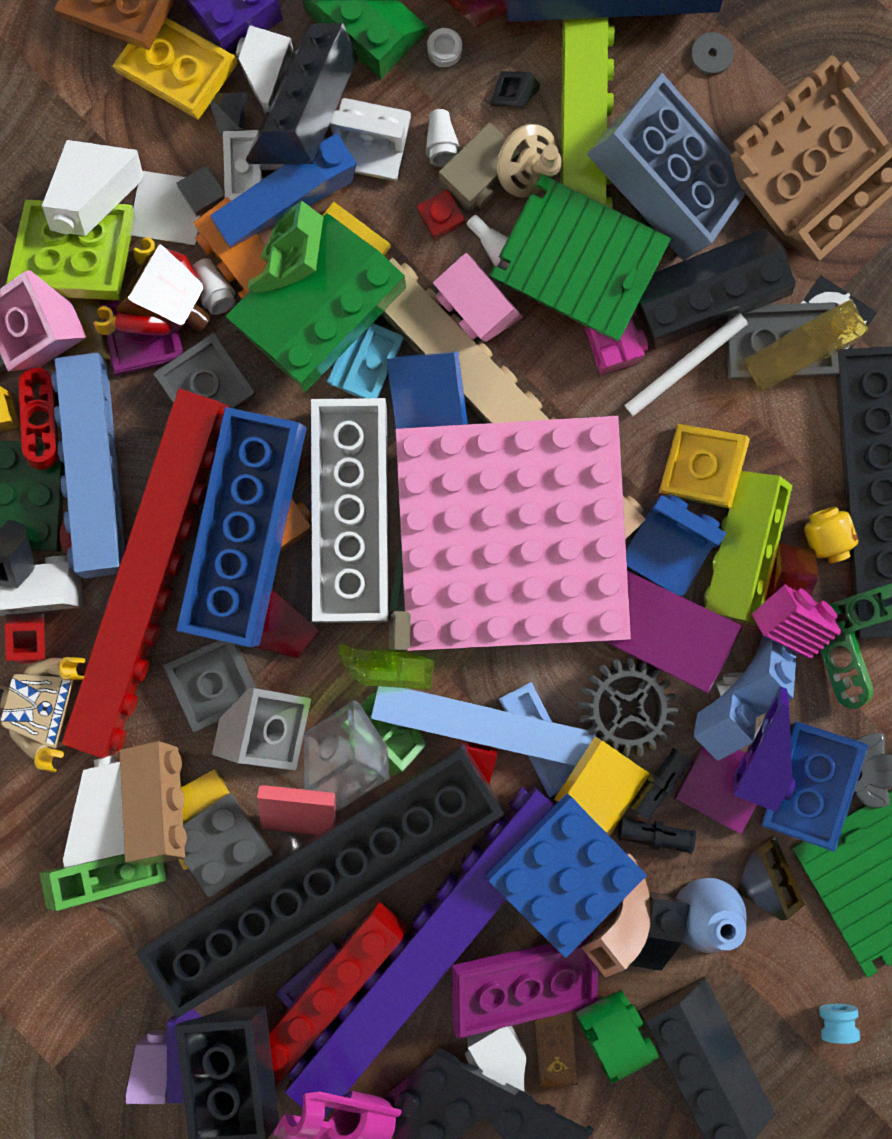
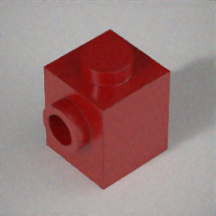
M44 613L6 614V661L27 664L45 659Z

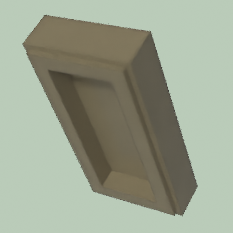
M395 611L389 615L388 651H405L410 648L411 614L409 612Z

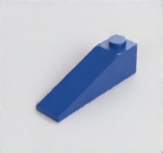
M337 133L322 141L313 164L283 165L210 215V219L229 248H232L273 226L281 215L301 200L310 206L351 184L357 163Z

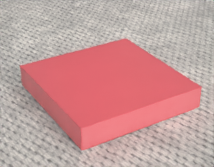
M266 785L259 786L257 802L261 829L318 835L336 824L335 794L332 792Z

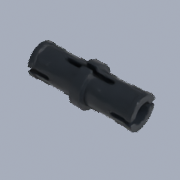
M672 748L670 754L656 773H650L647 777L649 780L648 784L634 803L630 805V808L647 821H650L651 816L667 795L672 796L675 791L673 786L687 767L691 765L692 761L678 750Z
M622 817L619 823L618 841L649 845L650 849L655 851L665 848L692 854L695 847L696 831L664 826L663 822L658 820L648 823Z

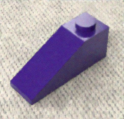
M782 686L779 687L754 735V742L748 746L733 775L734 796L777 812L783 799L786 801L790 799L795 787V779H792L787 688Z

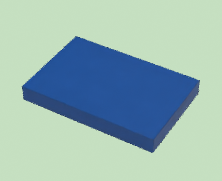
M795 721L790 734L792 779H795L794 791L789 800L783 799L777 812L766 809L761 826L835 852L869 745Z

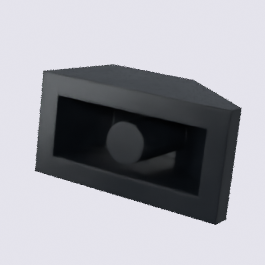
M649 892L650 930L644 947L629 966L662 971L683 943L690 905L674 896Z

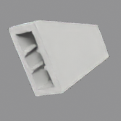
M67 140L42 204L50 231L86 236L142 181L143 172L138 151Z
M116 755L104 759L94 760L95 767L83 770L63 857L64 867L125 854L120 762H117Z

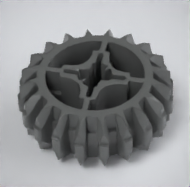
M627 658L625 669H622L619 659L612 660L613 672H610L605 665L599 666V672L603 678L600 680L597 676L590 674L588 680L595 685L594 689L582 687L580 690L584 695L590 696L589 702H578L579 708H589V714L580 716L579 721L581 723L591 721L593 725L586 729L588 734L594 735L598 732L600 735L597 738L604 742L609 741L608 745L617 750L618 745L621 746L620 753L627 758L630 755L631 747L634 748L636 756H644L642 745L644 743L651 751L657 750V744L653 738L656 736L659 740L666 742L668 736L661 731L662 727L674 729L676 725L673 721L666 720L667 714H678V708L667 707V701L677 699L676 693L664 694L663 692L664 689L671 685V681L666 679L657 683L656 680L660 677L662 671L655 668L649 675L646 674L649 664L643 661L638 669L635 670L634 658ZM622 677H633L642 681L637 688H634L625 695L609 685L611 682ZM649 690L652 691L656 702V714L653 721L643 708ZM602 694L609 700L613 708L612 715L608 719L609 722L606 726L603 725L599 715V701ZM617 699L629 702L633 700L636 705L632 707L636 708L635 714L639 717L629 714L621 717L620 710L622 708H619L621 702ZM630 721L635 722L646 730L641 735L633 738H618L613 735L618 728H622L623 725Z

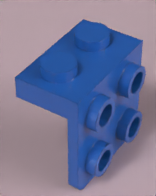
M661 495L654 501L645 516L646 520L640 525L626 548L627 568L674 594L683 596L711 549L719 546L726 532L718 528L720 523L712 517L703 513L697 516L688 511V504L674 495H668V497Z

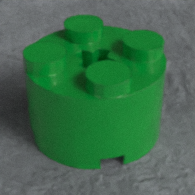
M622 990L614 991L575 1012L579 1025L593 1053L596 1054L600 1063L602 1062L600 1066L611 1084L659 1058L650 1038L645 1036L640 1027L643 1025V1022L632 1003H629Z

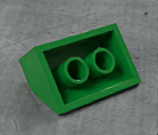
M302 0L304 11L317 23L343 22L358 56L357 59L380 79L429 30V27L399 0Z

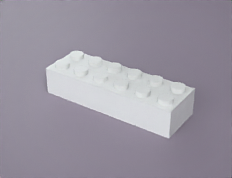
M385 398L311 399L312 622H389Z

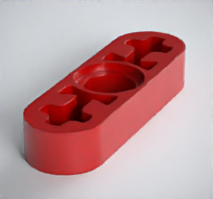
M31 368L22 373L19 378L22 452L27 463L32 468L45 470L52 467L59 458L57 448L58 428L54 415L56 395L52 386L51 375L44 369ZM38 381L42 383L39 388L41 400H35L32 390L35 382ZM38 411L46 412L49 418L44 424L35 426L29 423V418L33 413ZM36 437H42L46 448L43 451V456L37 457L35 454L38 451Z

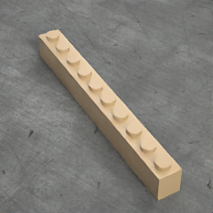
M394 258L389 260L405 275L406 289L381 316L398 334L404 336V340L419 355L459 352L464 399L470 409L485 424L549 420L540 410L543 407L540 401L529 391L524 394L515 384L518 381L515 375L506 366L503 365L499 368L490 359L493 354L489 348L480 340L474 342L459 325V322L462 320L455 314L449 316L441 308L442 304L436 298V293L430 288L425 291L416 282L418 276L413 269L406 263L400 265ZM623 496L625 539L646 520L641 515L644 511L643 508L631 496L626 498Z

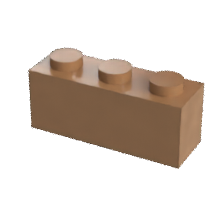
M157 741L120 750L125 863L148 866L185 858L187 835L183 827L182 808L184 806V795L180 784L182 760L178 753V747Z

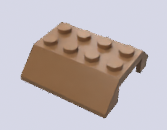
M830 55L811 72L812 79L805 77L785 95L786 104L783 101H779L758 120L759 128L756 125H752L734 141L736 151L730 155L737 183L777 235L815 261H820L892 196V142L889 143L849 89V86L855 84L860 79L858 74L848 61L841 63L833 55Z

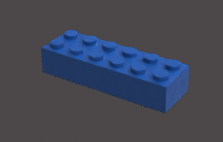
M225 407L177 631L247 647L260 645L307 429L299 422Z

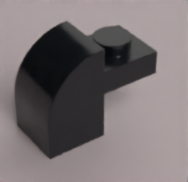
M8 520L0 528V586L18 588L33 572L35 560L24 526L16 521Z

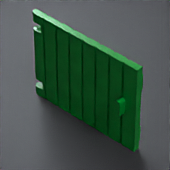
M540 175L535 186L546 191L544 198L541 199L533 194L529 196L498 256L501 260L509 263L506 271L493 266L488 277L619 342L671 238L545 175Z
M892 789L888 791L890 797V804L888 806L876 808L863 805L846 816L835 852L805 841H800V843L791 847L866 978L878 973L872 962L876 958L881 957L887 967L892 964Z

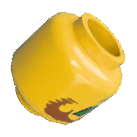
M837 507L827 508L809 516L810 521L804 527V533L812 555L816 558H827L829 563H836L849 558V550L858 544V536L850 514L845 511H839Z

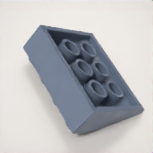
M660 73L603 133L587 154L656 231L671 238L668 245L683 261L712 244L746 194L736 180L730 156L733 153L663 73Z

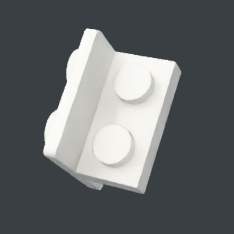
M343 98L339 111L335 110L330 126L332 136L338 133L357 163L355 173L390 181L397 180L411 113L401 109Z

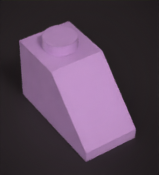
M167 1030L149 1031L136 1044L126 1092V1104H165L167 1102Z

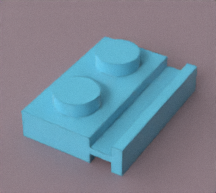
M372 323L336 360L327 380L328 385L338 387L361 399L379 398L389 376L386 359L398 356L404 342V336Z

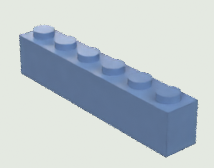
M99 353L55 358L56 371H52L51 381L55 393H58L59 406H55L54 415L56 424L61 428L62 441H58L57 448L60 461L65 465V476L61 477V490L63 496L68 499L69 511L64 513L65 529L68 534L71 533L72 547L67 549L68 564L71 570L74 569V573L84 579L116 575L126 547L108 364Z

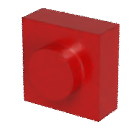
M448 189L417 205V211L434 241L465 225V218Z

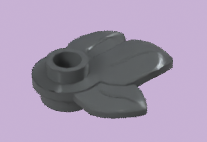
M871 733L861 736L856 741L866 743L869 747L854 793L860 802L866 806L876 808L888 806L890 804V797L887 788L892 787V755L884 754L885 735Z

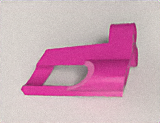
M353 1090L349 1091L344 1097L320 1091L305 1093L302 1095V1116L285 1114L274 1130V1135L281 1139H392L395 1131L396 1117L401 1115V1110L393 1108L390 1102L382 1097ZM325 1106L335 1108L328 1121H323Z

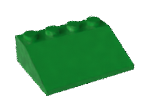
M326 213L323 216L316 271L282 288L258 293L250 290L225 317L295 384L306 392L406 289L405 275L376 248Z

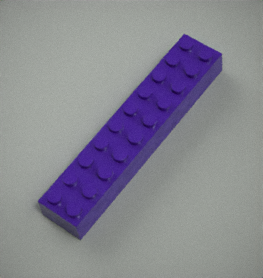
M532 784L527 790L521 787L508 802L511 808L504 818L500 817L488 825L484 831L486 833L485 837H487L480 847L473 844L460 860L462 862L460 871L455 876L450 872L436 889L438 893L435 901L432 904L426 901L418 909L412 918L414 922L411 925L413 926L411 930L404 934L401 942L364 983L361 990L340 1011L336 1020L332 1021L311 1045V1050L308 1049L287 1073L286 1076L290 1081L285 1093L302 1108V1095L305 1093L320 1091L342 1097L347 1093L506 901V898L487 880L485 875L555 806L550 799ZM325 1106L324 1119L333 1110V1108Z

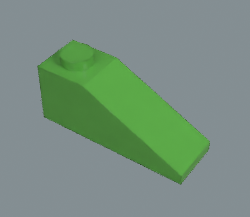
M125 854L68 867L60 866L39 872L46 909L54 911L167 880L163 863L148 866L125 863Z

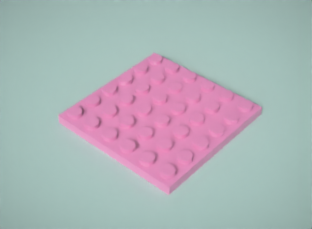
M618 416L396 429L405 612L411 614L410 648L407 651L631 639Z

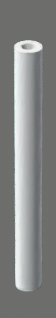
M738 313L625 404V408L632 416L636 415L748 324L745 318Z

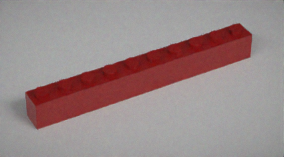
M178 388L90 655L84 679L82 680L62 741L63 745L104 759L115 754L116 751L119 752L125 742L127 732L123 729L127 717L134 713L138 703V696L135 695L139 681L142 682L145 679L149 670L150 662L146 659L150 647L155 646L159 639L161 626L158 623L162 611L165 612L168 609L172 600L173 591L169 589L173 577L178 576L183 567L184 555H181L185 541H189L194 533L196 520H193L197 505L201 506L206 497L208 486L204 483L208 471L212 470L225 407L230 408V406Z

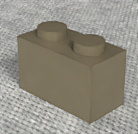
M490 122L439 171V185L444 190L448 189L453 199L468 213L477 206L480 209L483 208L494 196L495 192L493 190L500 184L497 174V161L501 147L507 138ZM517 148L514 150L510 162H517L520 151Z

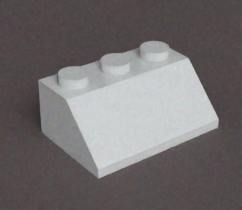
M67 556L45 558L46 564L35 565L33 572L18 588L0 586V616L82 608L84 604L81 576L74 573V569H70Z

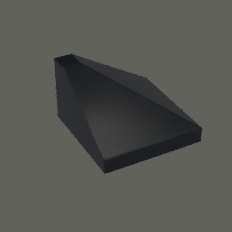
M501 71L490 104L492 106L522 108L537 93L540 83L531 72Z
M216 93L210 106L221 136H223V131H240L244 129L248 94Z

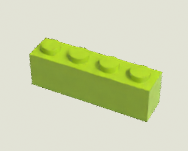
M741 471L732 507L729 509L728 516L722 522L721 530L726 532L721 541L719 551L716 552L713 558L714 573L711 586L707 588L704 595V604L706 609L733 622L758 626L752 613L766 599L793 486L781 476Z

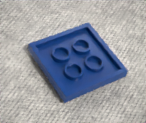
M568 793L485 875L487 880L565 958L647 876Z

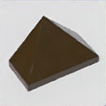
M776 836L768 838L751 851L737 891L740 895L771 915L784 921L793 916L805 904Z

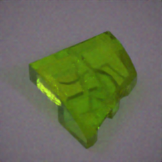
M339 644L338 654L345 669L352 678L362 685L431 689L434 660L416 654L381 649L362 650L353 648L351 645Z

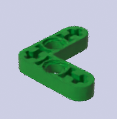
M892 583L829 604L837 615L846 613L849 619L837 623L841 629L840 635H835V639L830 640L829 645L824 644V648L820 649L836 698L846 708L858 709L863 707L873 697V685L854 631L892 620V605L884 607L882 601L877 596L881 593L882 600L892 598ZM863 599L869 600L875 609L874 616L868 621L861 620L855 610L858 602ZM884 608L888 612L886 616H884ZM849 621L853 624L852 627H849ZM838 646H844L851 652L852 659L846 667L839 666L833 659V652ZM854 669L857 670L858 674L850 677L855 687L861 686L863 689V693L858 695V702L854 696H847L846 690L851 688L849 677L841 679L840 673H847Z

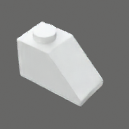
M249 26L246 37H241L238 42L236 58L239 59L243 74L266 115L294 50L291 38Z

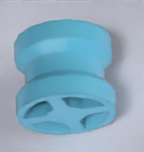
M838 1003L820 1006V1016L824 1019V1027L821 1030V1039L823 1041L846 1044L860 1040V1031L855 1027V1020L859 1016L856 1006Z

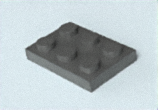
M835 302L777 304L760 307L743 314L742 316L748 324L726 341L728 381L837 376L840 373Z

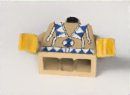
M50 658L29 665L25 669L24 674H14L10 687L0 685V708H4L1 725L9 729L10 738L26 755L34 760L35 766L39 770L56 773L57 769L53 768L52 760L54 756L60 758L64 756L62 751L51 749L50 747L59 748L66 746L62 744L82 680L84 679V676L77 674L76 668L79 663H85L84 658Z

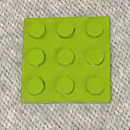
M25 200L6 284L23 272L32 271L64 298L120 300L135 217L133 205L117 204L86 236L50 231L42 209L43 200Z

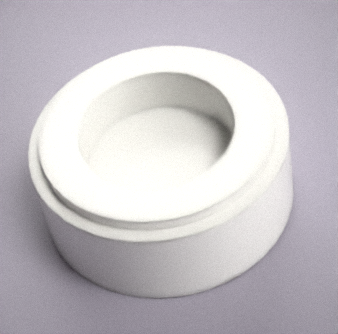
M440 28L429 36L427 54L431 62L439 67H450L459 61L462 55V40L457 32L449 28Z

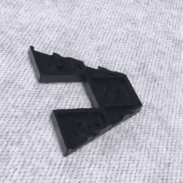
M441 1048L384 1097L393 1108L401 1110V1115L396 1117L395 1131L393 1133L394 1139H458L483 1117L488 1120L502 1139H588L594 1131L590 1125H587L585 1128L556 1113V1108L549 1104L537 1103L530 1094L508 1083L502 1085L483 1075V1070L472 1064L461 1063L456 1056Z

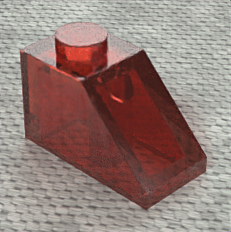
M779 543L765 601L785 584L796 591L801 588L810 596L812 595L818 580L814 549Z

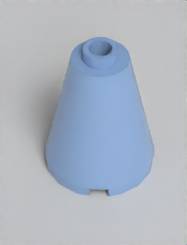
M703 878L690 881L679 891L676 898L690 905L683 938L685 944L694 950L704 953L733 950L742 944L746 936V907L741 895L733 886L717 878Z

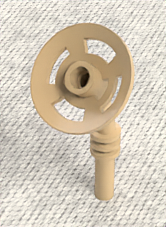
M527 124L514 130L502 145L497 161V174L500 184L508 193L516 197H529L531 194L538 193L541 189L535 185L540 175L544 174L551 178L561 168V156L558 153L554 136L547 128L538 124ZM537 135L542 136L548 142V145L537 141ZM524 140L527 147L522 150L517 162H510L514 150ZM537 147L543 151L541 154L537 153ZM522 171L530 174L529 179L522 175ZM512 175H515L519 182L526 185L524 189L514 184L511 178Z

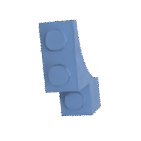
M762 635L756 655L741 677L721 697L697 713L694 737L717 761L754 742L756 718L767 712L780 686L787 688L788 700L793 699L797 658L795 651Z

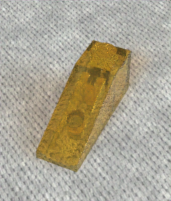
M850 299L746 358L744 362L760 391L763 392L857 343L869 330L853 301Z

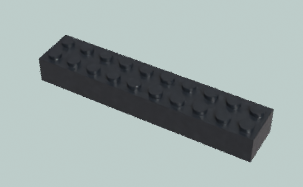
M462 744L147 941L136 954L177 1019L504 815V807L468 749Z

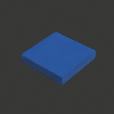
M458 351L399 356L386 359L396 429L468 424Z

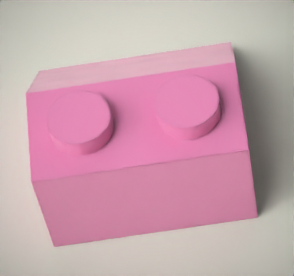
M467 253L461 256L433 282L439 290L435 295L436 298L449 312L455 308L463 318L459 325L472 340L478 336L481 340L487 342L523 318L480 265Z
M32 271L23 272L0 289V355L8 372L40 368L86 338L73 305Z

